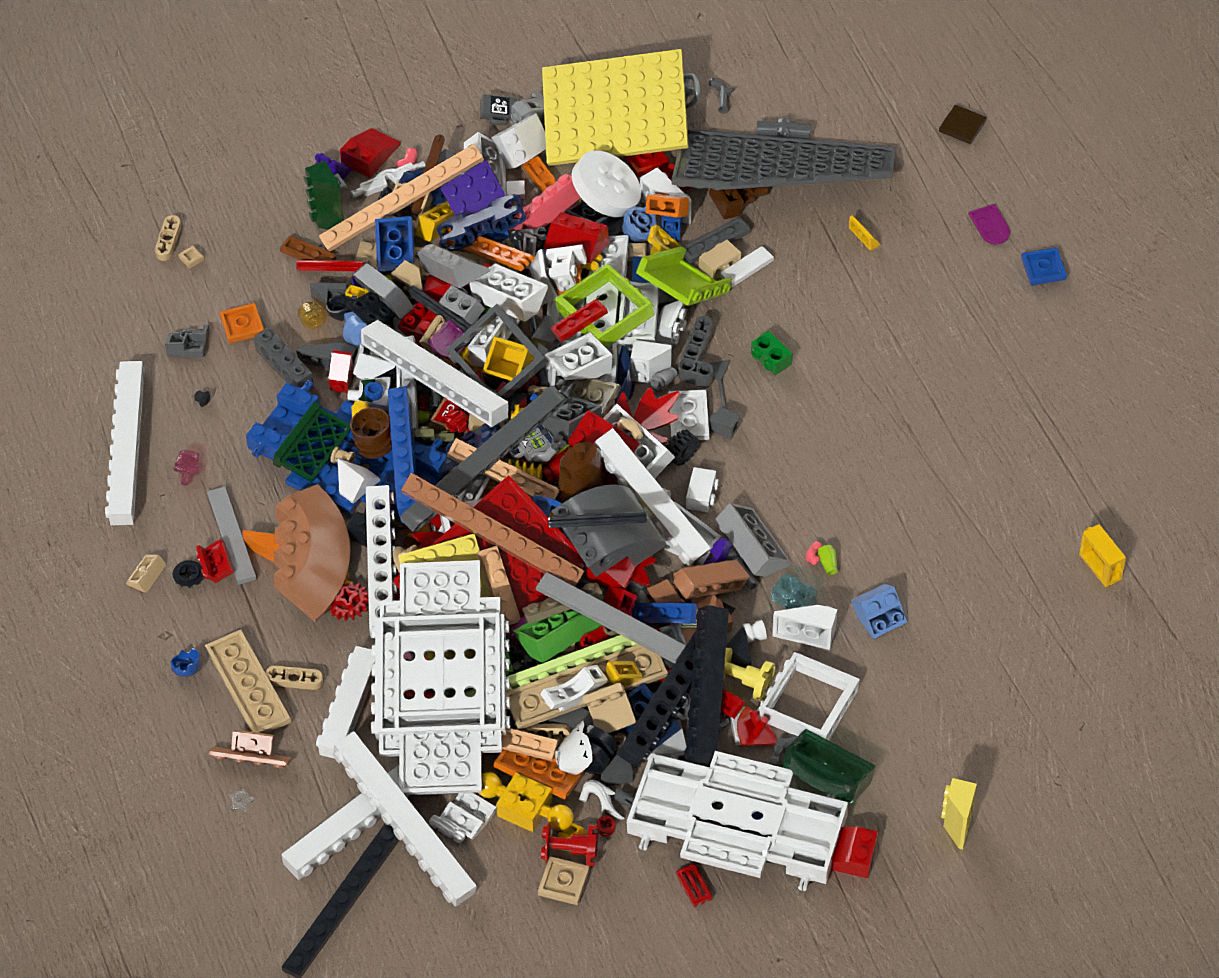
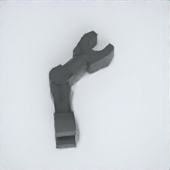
M791 734V737L786 739H777L769 764L778 766L780 754L787 746L804 747L808 745L809 741L801 739L794 734Z

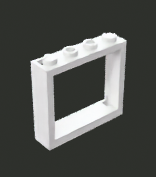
M794 652L790 660L785 661L783 672L777 674L775 685L769 687L765 701H761L758 711H760L759 717L765 716L768 719L767 724L825 748L856 696L860 679ZM795 671L844 690L821 730L773 710Z

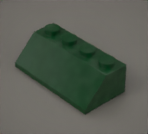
M326 161L306 167L304 181L307 185L305 190L309 198L307 204L311 210L309 217L312 222L315 221L318 228L329 230L344 221L340 185Z

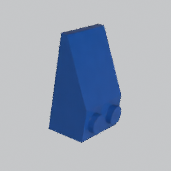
M412 217L375 219L377 271L392 272L404 260L414 264L415 236Z

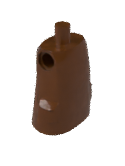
M591 442L577 443L562 456L559 464L558 489L560 491L556 501L564 503L584 491L605 485L606 472L601 465L600 453Z

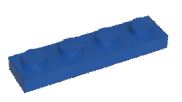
M635 603L632 609V617L642 623L696 624L697 604Z

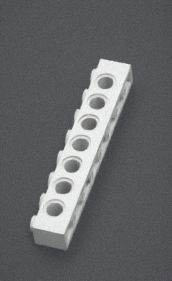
M389 485L366 486L369 629L371 638L375 619L380 618V602L397 601L393 600V594H397V587L392 582L393 576L396 575V565L392 564L393 551L395 549V546H392V540L395 539V528H391V522H395L394 510H391V504H394V492H390ZM379 505L385 506V508L381 510L376 509V507ZM379 523L386 524L384 527H377ZM379 541H385V542H386V543H385L384 545H382V546L377 545V543H378ZM380 559H385V560H387V561H386L385 563H383V564H380V563L377 562V561L380 560ZM380 577L387 578L384 582L378 581ZM381 595L388 596L385 600L378 599Z

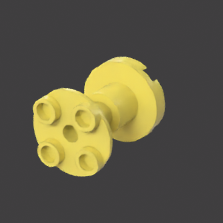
M726 648L723 681L726 674L741 679L743 685L754 688V699L764 700L767 692L764 690L768 686L770 687L772 683L775 664L765 661L761 669L750 665L747 668H743L731 663L732 649Z

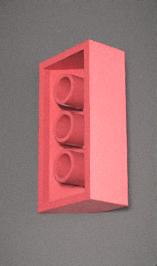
M562 175L557 182L548 186L540 196L533 198L530 204L523 207L527 218L523 223L514 227V230L533 229L534 231L540 226L546 227L561 212L563 213L581 197L573 185L572 175ZM517 213L513 219H519L522 214Z

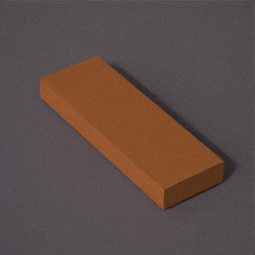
M290 235L280 247V252L299 260H336V254Z

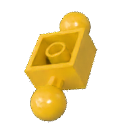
M492 772L482 774V792H478V794L484 798L500 797L496 803L498 817L531 832H534L542 817L547 818L548 822H551V827L557 831H564L572 825L574 816L569 807L565 805L550 807L553 801L552 788L518 773H515L507 787L502 785L500 778Z

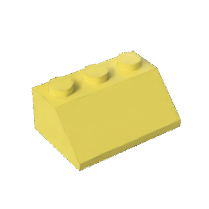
M952 778L951 785H946L941 818H944V828L957 847L963 850L972 818L977 784Z

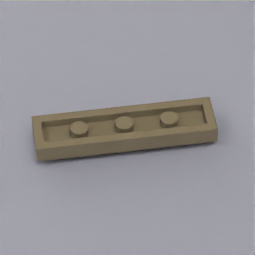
M596 582L578 588L597 599L603 598L602 591ZM549 597L544 601L529 604L527 607L522 608L528 624L571 608Z

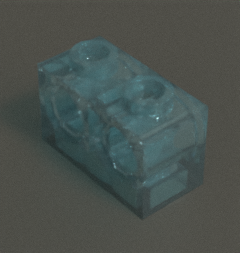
M784 573L771 589V600L786 609L813 606L817 602V591L812 586L800 582L796 577Z

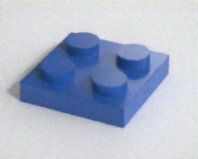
M1057 248L1021 254V260L1031 286L1066 280L1067 274Z

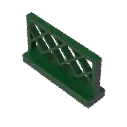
M316 401L311 404L273 457L274 466L278 468L283 466L313 483L330 460L334 448L339 447L351 431L350 424L321 409V404ZM320 416L328 419L329 423L319 425L318 419ZM341 426L345 428V431L335 434L334 427ZM331 428L332 435L322 436L320 429ZM317 430L319 437L309 438L308 432ZM334 439V446L325 447L324 440ZM320 441L322 448L312 450L310 443ZM307 443L309 450L299 452L298 446ZM324 453L325 458L315 461L313 454ZM311 455L312 462L302 463L300 456ZM297 457L299 464L291 465L287 460ZM313 466L315 471L312 475L304 472L303 468Z

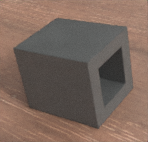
M720 406L718 411L711 415V431L732 439L740 427V415Z

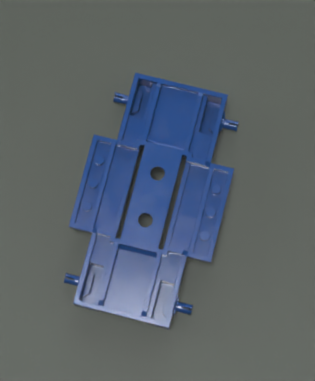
M307 380L302 388L286 382L277 394L278 405L263 424L256 422L246 434L248 449L253 451L252 455L258 458L259 455H263L273 460L275 452L314 401L319 403V396L308 392L313 386L311 381ZM345 400L336 413L320 406L321 409L346 423H351V406L354 403ZM320 416L318 419L319 425L329 423L328 419ZM341 426L334 427L335 434L343 433L345 428ZM331 428L320 429L322 436L332 435ZM317 430L308 432L309 438L319 437ZM350 431L345 439L355 443L352 431ZM436 438L431 446H427L415 440L417 476L435 486L449 470L446 465V454L438 451L442 441ZM334 439L324 440L325 447L334 446ZM320 441L310 443L312 450L322 448ZM342 442L339 446L341 450L355 453L353 464L359 466L362 464L370 465L368 470L380 478V481L375 486L389 485L390 492H394V504H391V510H394L395 517L400 519L397 510L392 450L383 456L388 458V462H386L382 457L366 458L357 452V448L351 446L349 442ZM300 444L298 446L299 452L309 450L308 444ZM324 453L313 454L315 461L325 458ZM311 455L300 456L302 463L312 462ZM297 457L287 460L291 465L299 464ZM331 458L313 483L293 472L285 480L286 485L299 491L318 484L330 496L338 509L349 514L354 511L360 501L366 503V493L355 503H351L339 493L338 463H331ZM313 466L303 468L304 472L312 475L315 471ZM379 505L376 508L381 510L385 508V506Z

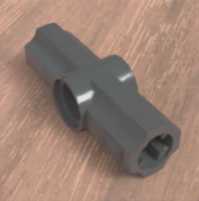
M786 118L778 119L777 122L757 121L756 135L810 139L811 124L792 123Z

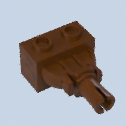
M768 187L722 190L710 188L709 195L725 220L740 216L741 210L749 203H753L755 197L768 195L769 191Z

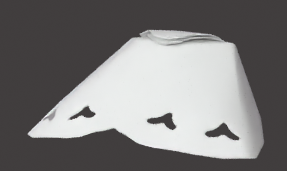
M583 720L554 752L558 768L561 771L574 775L581 773L592 762L591 745L587 735L583 733Z

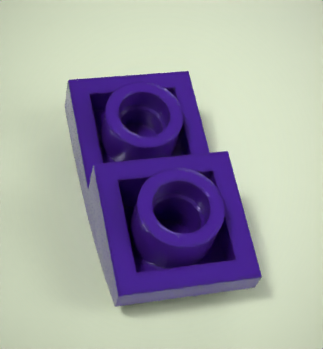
M725 538L716 541L710 550L714 557L707 559L703 565L725 561L732 544Z

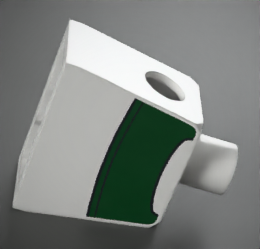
M391 377L362 379L359 390H348V401L367 402L368 407H377L389 415L388 389H392ZM370 382L380 383L383 386V397L377 401L368 400L365 397V386Z

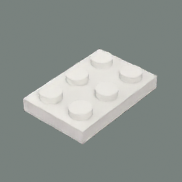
M706 390L679 391L680 396L669 410L670 413L678 415V420L670 423L671 440L674 435H677V432H681L683 429L689 430L699 440H709Z

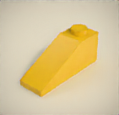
M448 201L419 216L415 235L428 242L440 237L436 229L437 226L455 216ZM444 227L441 232H444L447 227Z

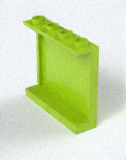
M682 246L642 257L636 271L638 275L687 306L727 294L731 288L730 283L732 281L731 277L716 281L684 261L686 249Z

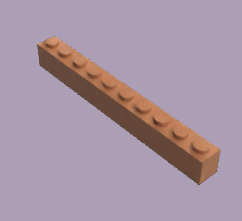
M413 473L409 475L401 489V493L544 574L548 572L576 587L584 572L581 568Z

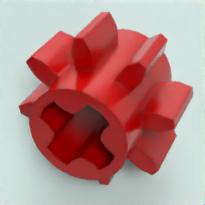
M452 409L446 414L447 417H445L444 423L449 431L461 433L467 428L466 425L468 424L466 422H468V417L462 410L455 411Z

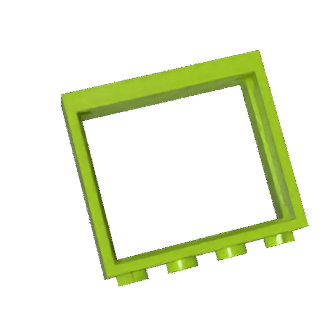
M606 264L555 298L557 311L566 318L577 311L573 307L575 304L610 282L638 307L637 310L603 333L593 324L580 330L583 335L591 332L605 348L654 316V305L650 302V298H646L639 288L633 287L627 278H623L617 269L614 270L609 264Z

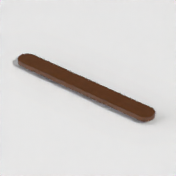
M439 134L434 137L423 174L437 166L445 142L443 135ZM425 196L414 201L412 206V213L414 215H419L422 212L423 208L421 207Z

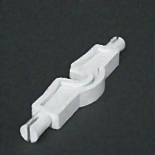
M424 161L415 165L408 163L396 169L381 171L375 178L361 183L360 188L351 191V195L353 198L362 194L367 197L383 191V188L388 187L386 180L390 179L396 184L404 172L424 169L425 163Z

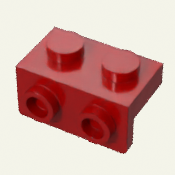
M219 539L206 548L200 545L196 546L198 553L196 556L203 569L201 571L206 579H210L216 584L235 572L223 540Z

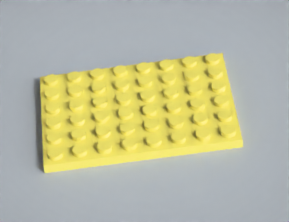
M681 49L542 67L548 166L576 163L585 153L596 150L610 153L616 157L689 148L683 53Z

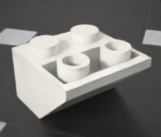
M676 301L663 306L657 318L655 343L672 345V348L674 344H678L680 332L684 331L686 327V320L684 318L687 310L684 308V303Z

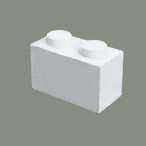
M693 467L686 495V509L709 513L710 505L713 506L715 502V494L713 492L718 489L719 479H716V471Z

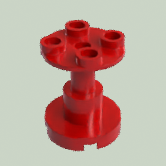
M548 822L547 825L543 826L542 838H545L546 842L545 846L541 848V859H545V863H548L550 849L571 850L573 855H586L587 866H595L596 862H593L592 858L597 857L598 833H594V829L597 830L598 825L589 824L588 835L572 834V838L551 836V822Z

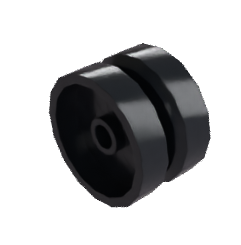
M584 725L583 733L587 735L592 750V762L584 772L600 775L609 765V760L615 755L618 745L614 738L604 730L596 726Z

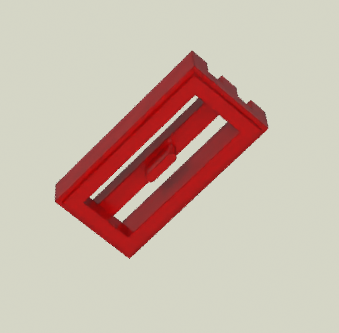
M695 863L676 871V876L693 907H697L699 903L704 904L706 900H713V896ZM689 871H693L697 881L699 882L703 892L705 893L704 896H702ZM683 873H685L690 885L692 886L698 898H695L694 894L692 893L688 883L686 882L683 876Z

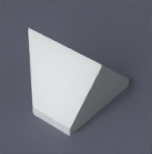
M338 458L339 493L351 503H355L366 493V486H375L380 481V478L367 468Z

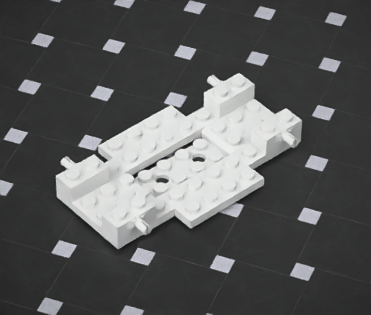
M718 751L714 753L710 768L680 761L676 754L675 756L671 754L670 758L650 754L627 819V834L642 838L639 849L647 850L650 840L667 843L669 836L685 840L680 858L761 878L766 861L786 866V874L801 878L798 889L801 891L802 887L803 891L807 890L809 881L827 883L832 866V856L841 827H844L847 818L848 802L835 799L836 796L833 793L832 796L831 793H828L827 797L790 788L794 770ZM719 801L724 806L720 810H715L712 804ZM759 811L763 814V818L755 820L751 815ZM694 816L700 817V819H702V820H708V819H709V820L717 821V822H719V823L722 824V825H728V824H729V825L737 826V827H739L741 830H748V829H749V830L757 831V832H759L761 835H768V834H769V835H772V837L768 836V837L766 838V837H762V836H758V835H754V834H750V833H746V832H742V831H738V830H734V829H730V828H726V827H722V826H718V825H714V824H710V823L698 821V820H696V818H695Z

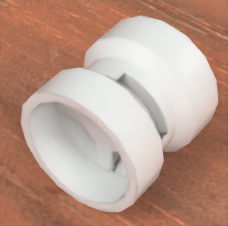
M762 620L756 621L752 625L749 623L742 625V628H745L748 643H752L755 639L764 640L767 638L765 625Z

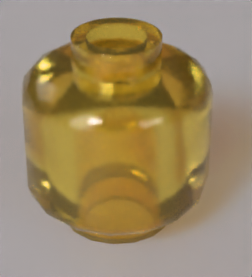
M306 302L298 310L299 319L303 326L308 329H315L324 321V313L316 302Z

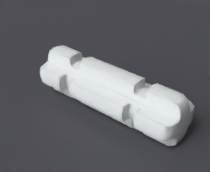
M433 815L429 820L431 827L438 828V831L449 838H454L453 840L457 843H462L466 837L463 831L460 829L456 830L455 826L445 820L441 821V818L437 815Z

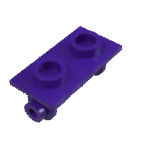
M323 153L315 155V160L317 161L315 164L326 161L333 175L339 174L342 180L352 171V169L346 167V164L331 160Z

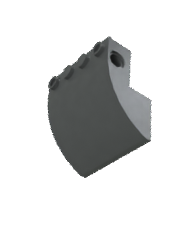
M604 485L589 489L572 497L552 510L554 516L641 512L645 510L629 487ZM648 515L646 523L562 527L595 577L627 556L635 567L667 546Z

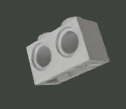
M452 285L438 302L471 326L485 309L480 304L481 300L473 294L469 296L468 292L462 287L456 288Z

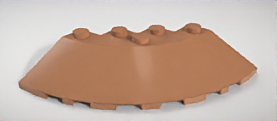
M318 484L290 494L275 506L276 520L281 524L275 528V542L280 547L274 551V564L279 568L274 573V588L314 622L326 613L331 607L335 596L339 595L342 585L347 578L351 552L350 538L344 518L334 501Z

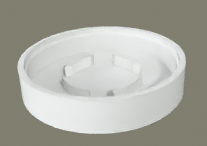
M598 150L589 151L573 167L572 181L577 193L585 203L601 214L610 217H623L625 212L636 206L641 198L640 184L634 172L622 160L610 153Z

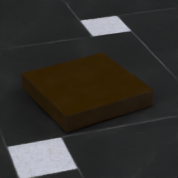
M954 105L939 127V132L971 145L985 124L987 117Z

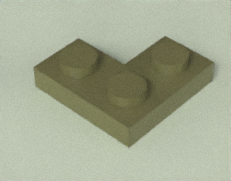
M420 427L415 430L416 441L427 446L432 445L436 438L442 441L441 446H447L448 443L455 440L454 433L449 431H441L439 434H435L434 429H430V427Z

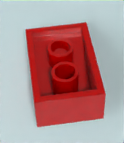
M370 128L350 138L340 149L341 164L344 163L346 167L371 178L401 145V142L376 129Z
M587 410L567 441L572 447L581 442H591L594 444L597 439L613 428L633 453L640 444L589 410ZM601 459V465L605 467V463Z
M841 827L832 856L831 870L868 878L876 848L878 831L862 827Z

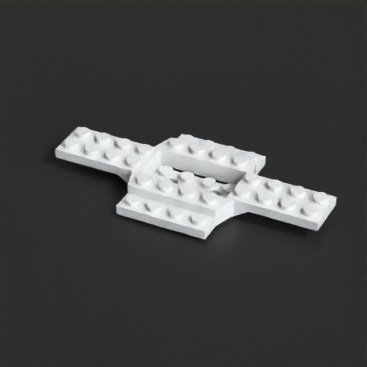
M628 235L609 236V244L600 253L602 261L598 263L599 267L597 270L609 264L614 270L617 269L623 278H626L629 249ZM589 271V275H591L595 271ZM630 281L633 287L639 288L646 298H650V302L654 305V316L606 348L612 354V371L593 379L617 383L621 347L625 346L628 351H632L635 340L655 343L659 287L652 283ZM610 282L573 306L579 310L596 298H599L600 295L608 296L605 300L600 301L607 308L608 313L592 323L594 326L597 323H604V327L597 328L602 333L616 324L619 294H621L619 321L638 309L634 303ZM555 300L548 302L547 315L552 318L553 322L557 324L565 319L557 311ZM579 331L563 341L561 346L584 335Z

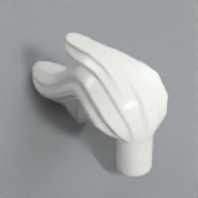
M588 780L585 782L579 797L580 801L587 802L589 794L594 793L600 799L601 813L606 811L617 819H625L615 810L611 803L610 795L615 794V792L599 781Z

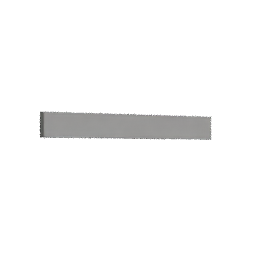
M548 572L545 573L536 586L537 591L673 663L677 662L685 650L686 645Z

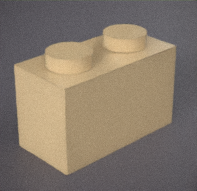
M725 240L699 257V270L717 280L720 278L722 271L741 260V252L732 243Z

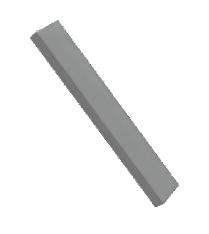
M226 487L207 491L215 520L235 571L234 576L237 585L256 580V575Z

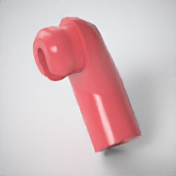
M408 148L405 158L396 161L397 167L399 168L408 163L414 164L418 155L415 148Z
M817 541L811 545L805 554L806 561L812 565H816L820 560V557L816 554L822 545Z

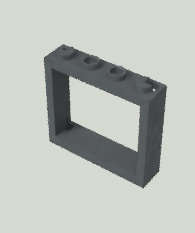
M496 304L453 342L447 350L450 353L448 357L452 362L461 365L460 371L468 377L470 376L474 381L490 390L457 352L498 316L535 357L526 368L496 394L507 400L549 361L508 314Z

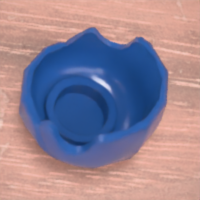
M191 648L190 652L181 650L178 656L173 657L170 661L172 671L176 675L184 677L196 674L201 667L199 651L195 648Z

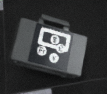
M483 94L480 99V119L490 120V124L505 125L507 120H512L511 106L517 102V98Z

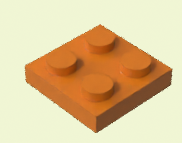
M255 303L219 312L229 344L254 338L255 335L264 330Z

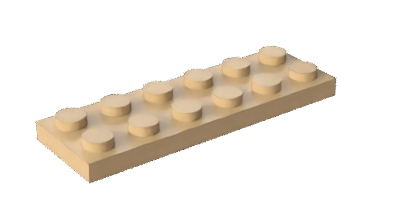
M238 630L205 645L208 655L251 732L267 734L291 723V718L242 630Z

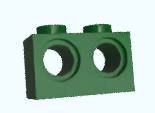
M769 330L751 341V355L754 359H758L764 368L773 375H777L792 365L793 353Z

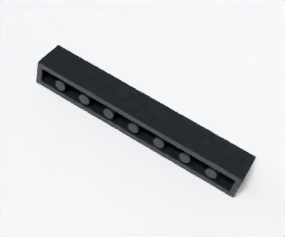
M712 605L698 608L696 614L697 627L694 635L695 650L693 652L694 662L691 672L692 685L689 693L690 708L688 710L689 720L686 731L687 743L684 751L685 762L709 768L714 753L718 749L729 617L728 609Z

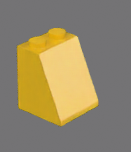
M494 336L482 372L511 381L535 357L524 345Z

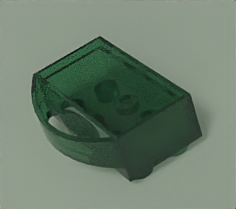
M805 729L787 747L782 767L790 769L794 775L812 787L836 795L842 801L851 804L871 784L876 768L874 764L808 729Z

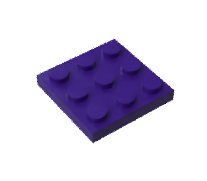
M487 160L440 187L455 216L458 214H467L469 216L488 208V204L491 201L507 196Z

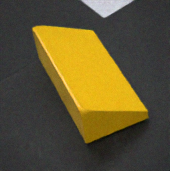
M851 215L849 217V229L870 251L880 246L875 237Z

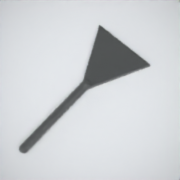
M730 361L711 362L709 364L713 366V377L719 385L722 407L726 409L722 380Z

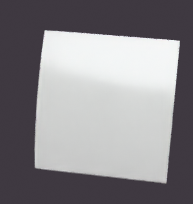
M459 793L453 803L449 802L440 818L441 821H447L455 826L456 830L460 829L465 833V836L473 840L494 816L497 807L474 793Z

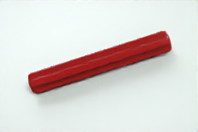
M298 260L296 269L299 271L356 272L365 262Z

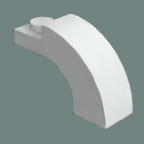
M598 665L584 667L568 682L546 688L540 695L551 710L558 708L561 712L583 702L582 696L598 691L608 679Z

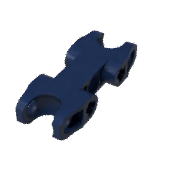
M512 194L491 201L486 209L469 216L467 214H458L440 223L436 229L440 236L439 243L441 247L450 251L463 249L472 245L477 237L492 231L502 233L523 223L527 217L522 208L523 202L520 196ZM511 200L518 201V204L509 207L508 205ZM515 213L522 214V216L519 219H513L511 217ZM444 227L451 228V231L448 233L441 232ZM451 239L454 240V244L452 246L448 247L444 245L446 241Z

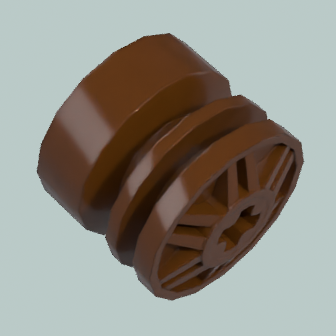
M369 407L360 410L353 416L350 428L357 452L366 458H380L392 450L390 420L384 410L377 407Z

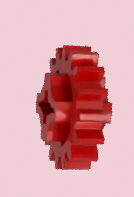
M350 582L349 586L343 583L339 595L335 596L329 608L331 615L336 616L337 620L343 617L344 621H347L349 617L355 620L356 615L361 617V612H367L366 606H369V594L366 588H361L360 583L355 586L353 582Z

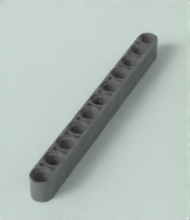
M553 385L547 388L435 486L455 498L459 496L565 403L566 398ZM415 502L401 515L400 520L415 533L438 513Z

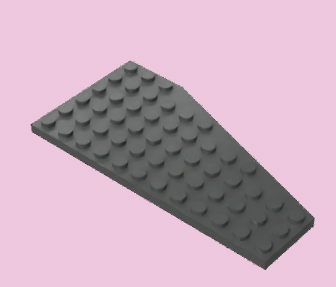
M687 129L689 148L678 150L672 176V185L722 190L893 178L896 147Z

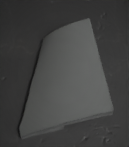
M203 325V329L198 331H192L189 328L181 332L169 333L165 343L167 356L203 357L208 340L209 325Z

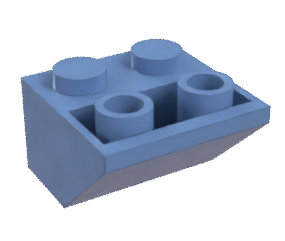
M883 584L851 600L857 618L873 639L907 623L894 586Z

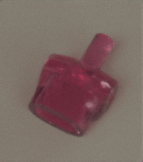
M188 450L179 451L174 471L182 473V485H188L191 474L199 473V453Z

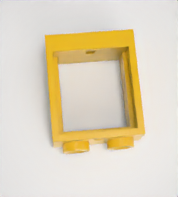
M1100 524L1085 529L1082 534L1079 555L1105 587L1122 580L1126 561L1125 555Z

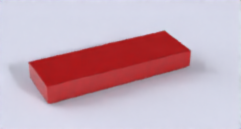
M596 298L553 325L551 331L563 342L608 313L607 308Z

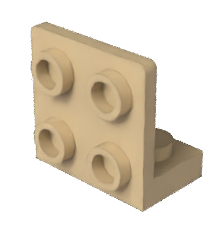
M617 683L582 696L585 705L588 706L594 726L605 732L611 733L636 723L623 684Z

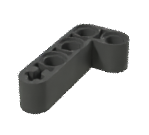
M368 263L363 264L352 275L362 287L372 292L379 300L386 304L396 315L397 319L401 320L414 308L396 284Z
M707 316L697 318L679 361V379L685 383L701 387H708L713 383V366L702 361L712 337V320Z

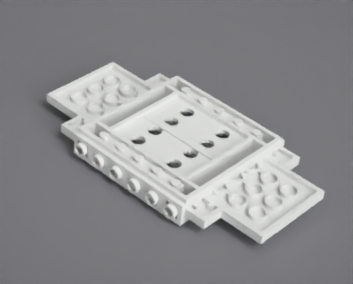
M480 560L400 563V601L380 602V618L375 619V626H372V638H375V645H372V657H375V664H372V676H375V683H372L371 690L372 695H375V702L371 703L372 714H375V721L371 722L372 734H375L376 739L379 740L380 757L399 756V789L404 795L482 792V753L502 752V736L507 735V729L510 728V716H506V709H510V697H506V690H510V680L506 678V671H510L509 659H506V652H509V640H506V633H509V621H505L504 614H501L500 597L481 598ZM473 649L476 655L472 659H467L464 656L465 651ZM447 650L455 651L456 655L453 659L447 660L444 657ZM427 651L435 652V658L428 661L424 658V654ZM406 652H414L415 659L406 661L404 659ZM473 687L476 690V694L473 697L465 696L464 692L467 688ZM453 688L456 694L452 698H447L444 695L445 690ZM427 689L435 690L436 694L432 699L424 697V692ZM405 691H415V697L411 700L405 699Z

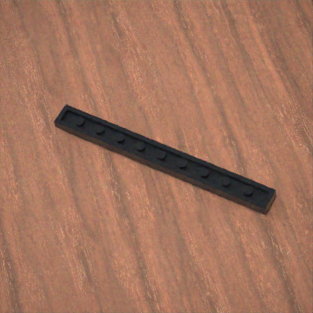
M385 823L281 966L282 971L295 978H302L400 841L395 836L394 829L390 824L387 825Z

